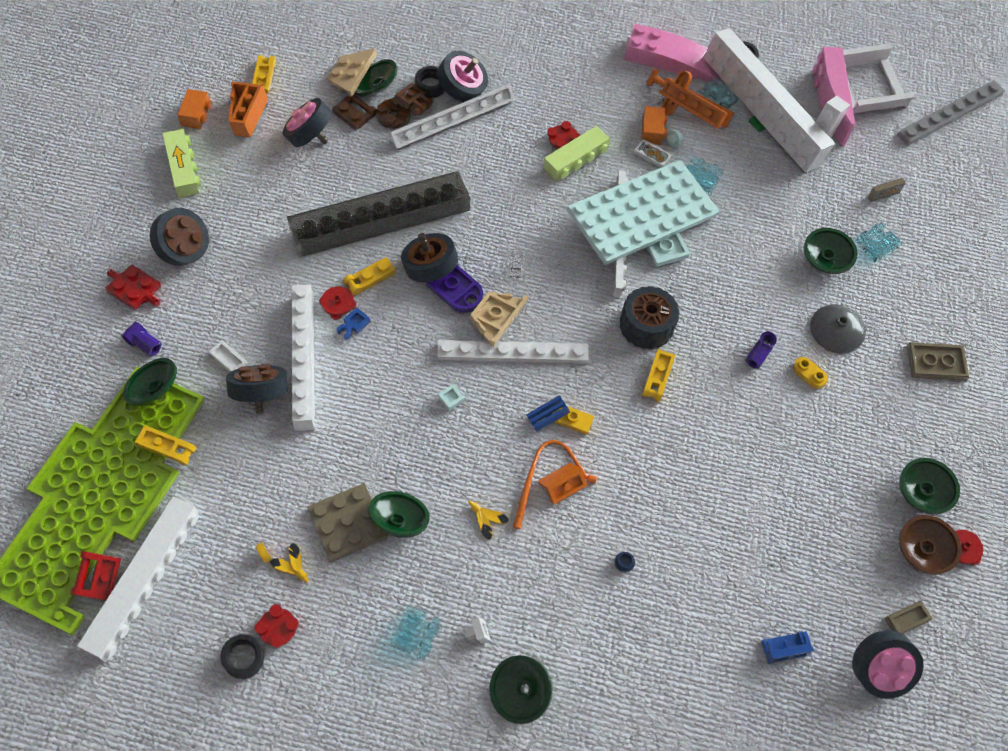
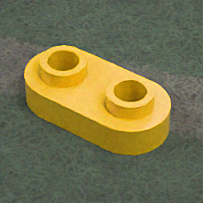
M799 357L794 362V373L812 388L821 389L826 385L828 381L827 374L810 359Z

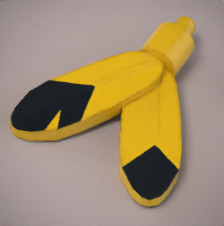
M468 501L471 509L477 514L481 533L487 540L492 538V528L489 521L499 524H505L509 521L508 517L501 512L481 508L476 502Z
M295 543L289 546L290 562L279 558L270 561L274 569L296 575L301 581L304 580L305 583L309 582L308 575L302 570L300 550Z

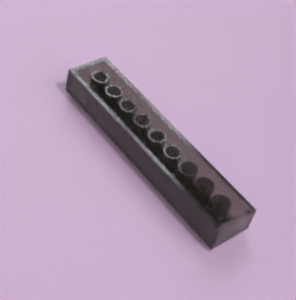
M459 171L287 216V222L298 257L300 258L470 211V196Z

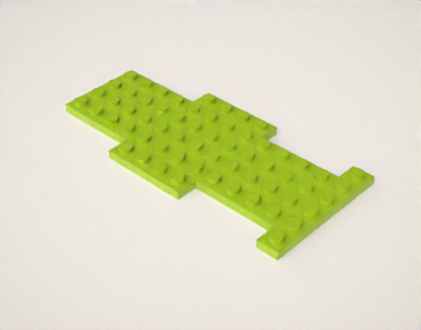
M137 366V367L134 369V371L132 372V374L129 376V378H130L140 367ZM126 381L92 430L74 422L26 488L30 493L43 499L0 558V600L74 636L85 619L83 614L68 607L76 596L71 595L70 591L72 587L74 588L82 559L80 558L81 551L103 555L116 534L135 542L180 474L177 469L164 464L167 457L137 446L135 440L145 425L180 439L205 402L204 396L174 383L169 391L159 400L145 406H131L123 397ZM90 560L86 579L96 566L97 561Z

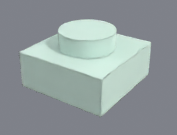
M454 384L438 393V398L448 411L465 401V397Z

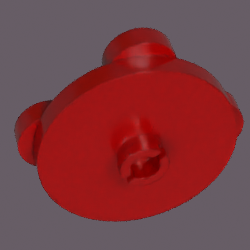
M564 121L562 125H557L547 130L551 145L557 149L580 136L569 121Z
M341 286L329 288L319 299L320 305L326 313L330 314L333 320L340 319L342 315L347 314L350 310H354L357 306L351 291Z
M956 530L955 532L960 539L962 548L959 563L978 565L983 555L981 540L971 531Z
M274 604L261 617L260 621L255 624L254 629L266 644L274 648H280L294 637L296 629L299 627V622L291 612L283 609L279 604Z

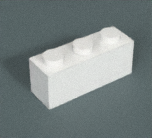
M835 96L824 106L816 123L830 138L835 133L850 104Z

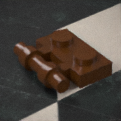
M413 83L398 92L394 97V101L399 103L400 106L406 109L413 108L412 114L414 116L424 113L434 102L432 98L425 97V92Z

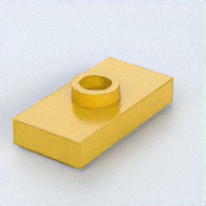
M567 406L570 413L553 422L588 435L594 416Z

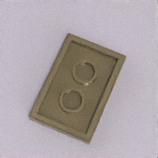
M915 342L907 344L912 378L967 381L970 378L964 345Z

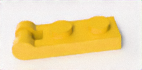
M258 55L252 84L262 85L265 93L269 94L273 71L276 66V57L270 56L268 58L264 57V55Z
M385 257L353 275L345 276L343 283L350 288L349 290L354 296L396 274V269L388 258Z
M657 350L642 394L643 397L647 398L649 396L655 398V401H661L676 356L675 354ZM651 385L658 387V391L650 389Z
M146 425L135 440L137 446L177 461L184 466H187L190 461V455L194 454L197 449L195 445ZM179 448L184 449L182 454L177 453Z

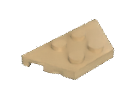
M376 49L340 56L327 77L329 84L336 86L341 91L345 90L349 96H353L377 55Z
M489 291L471 313L470 320L488 343L494 347L526 305L529 297L523 295L522 298L512 297V294H499L498 292Z

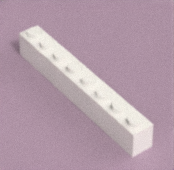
M292 285V422L295 431L315 430L314 315L311 285Z
M174 496L172 497L77 645L79 649L105 663L108 658L115 654L116 645L128 633L131 621L137 618L141 611V605L151 596L156 581H159L164 575L166 565L174 559L176 549L186 540L190 527L196 524L199 513L195 506Z

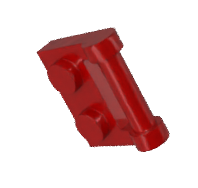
M81 551L80 558L82 559L74 588H71L70 594L106 601L114 589L121 558ZM90 560L97 561L90 589L85 590L83 586Z

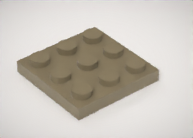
M365 483L307 506L330 563L388 538V535L380 531L369 518L368 508L372 499Z

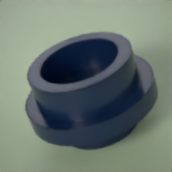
M620 552L615 557L614 564L619 571L630 572L635 566V558L629 552Z

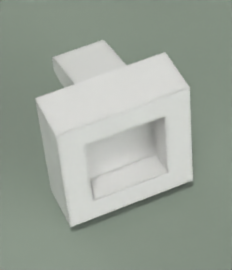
M480 617L472 619L473 626L464 630L466 639L469 638L470 641L477 639L482 644L491 641L486 623Z

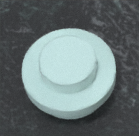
M678 130L669 131L667 133L668 143L672 147L679 146L683 140L681 132Z

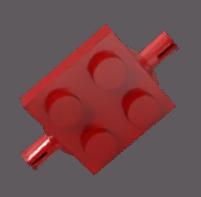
M132 264L120 274L113 269L108 270L107 276L114 280L105 288L107 293L133 310H136L146 302H150L155 307L160 304L161 300L153 296L161 287L158 280Z

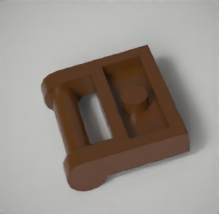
M354 92L353 96L347 94L346 98L332 108V113L357 131L377 114V109L358 98ZM354 102L363 110H365L366 113H362L360 110L351 105V103Z

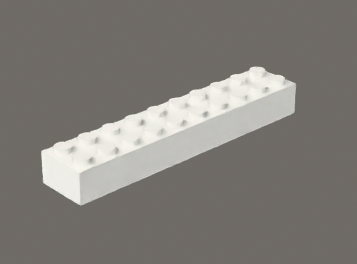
M730 28L716 32L703 56L704 60L805 173L818 168L835 143Z

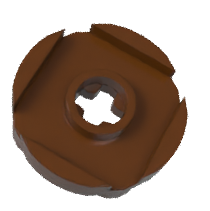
M394 97L383 101L377 106V118L382 126L398 129L409 123L411 109L400 106L399 103L394 101Z

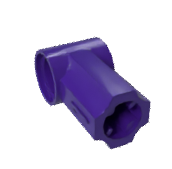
M136 321L121 334V337L129 345L138 347L150 357L156 355L162 346L160 341L151 336Z
M770 331L761 334L745 359L750 367L757 369L761 367L777 342L776 335Z

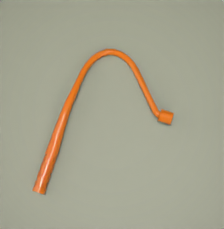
M549 440L543 443L537 450L519 501L513 523L514 529H521L537 460L541 451L547 445L557 444L563 447L576 466L582 469L587 482L596 483L597 476L587 475L572 451L564 443L557 440Z

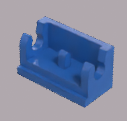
M806 631L761 640L768 664L805 657L814 651Z

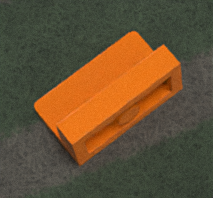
M568 463L538 480L539 485L546 489L550 502L554 505L588 486L582 469L573 463Z

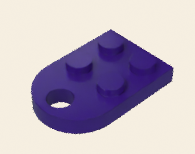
M458 265L447 276L436 281L426 282L428 288L457 312H472L483 299L481 285ZM469 298H474L476 302L470 304L466 300Z

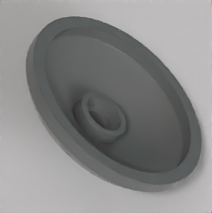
M838 304L823 306L815 312L811 319L810 329L814 339L828 351L849 353L858 349L865 339L866 327L862 318L854 310Z

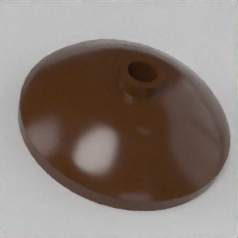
M920 515L911 518L904 524L899 534V546L904 558L911 566L923 573L930 575L947 573L960 560L962 548L957 533L947 522L938 517Z

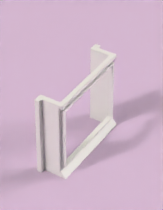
M890 43L843 50L846 67L879 62L894 95L857 100L855 102L850 91L854 115L860 112L900 106L908 108L911 100L915 99L913 92H903L888 60L892 50Z

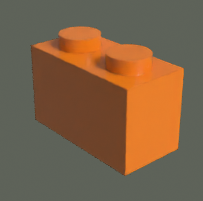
M187 89L177 114L181 126L195 129L202 128L203 123L207 120V112L212 106L208 92Z
M645 106L642 117L641 141L645 139L652 144L661 145L662 139L666 138L667 128H664L668 117L665 115V108Z

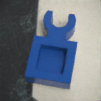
M356 307L344 318L345 324L337 327V334L346 331L344 339L348 340L353 331L358 334L371 320Z

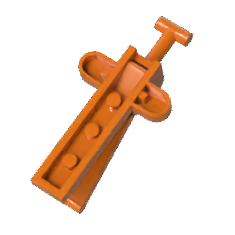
M653 68L646 84L652 86L655 82L663 87V90H659L658 93L666 97L661 108H665V115L674 114L679 105L718 129L721 126L727 128L735 113L688 88L692 81L690 72L681 71L675 80L671 78L663 80L657 76L659 70Z

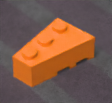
M231 81L232 93H230L231 105H229L228 122L235 136L251 138L268 101V97L262 85Z

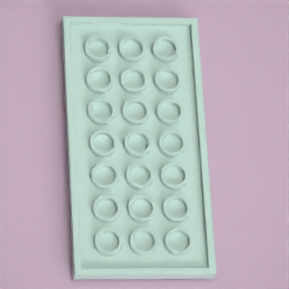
M681 160L573 203L566 209L604 265L714 218L720 213Z

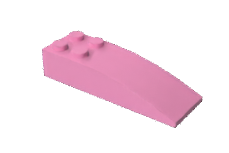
M634 24L627 45L625 60L677 74L681 71H688L693 78L719 84L720 76L703 58L707 50L706 47L667 31Z
M823 47L821 53L817 56V63L812 69V74L815 76L814 87L817 89L822 110L826 103L835 96L850 104L849 109L834 133L840 145L845 146L855 126V119L843 48Z

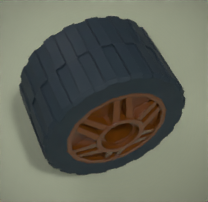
M648 286L635 289L627 296L619 321L620 330L627 341L636 347L638 346L643 349L662 347L673 336L680 314L679 305L669 292L661 288Z

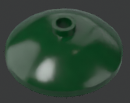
M383 59L372 63L355 93L360 96H371L383 92L390 86L397 75L398 67L396 63L391 59Z
M819 228L812 231L807 236L803 246L807 261L817 270L828 274H841L850 270L858 256L854 241L846 233L834 228Z
M158 358L144 364L127 381L123 391L125 401L131 406H145L162 398L175 382L177 375L176 364L169 358Z
M918 458L909 462L901 471L899 477L901 493L905 500L916 510L930 515H939L948 512L957 504L960 497V485L956 475L944 463L931 458Z
M388 491L376 495L371 500L368 508L371 522L383 533L397 538H409L421 534L426 530L430 520L428 509L419 499L398 491Z
M516 655L506 658L495 668L490 680L489 690L492 704L500 716L515 724L534 722L544 715L551 703L553 688L550 675L538 660L530 656ZM525 685H528L529 687L528 692L524 690Z

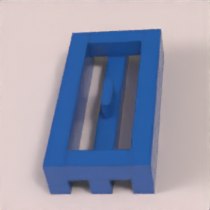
M559 395L526 415L536 432L569 414L570 411Z

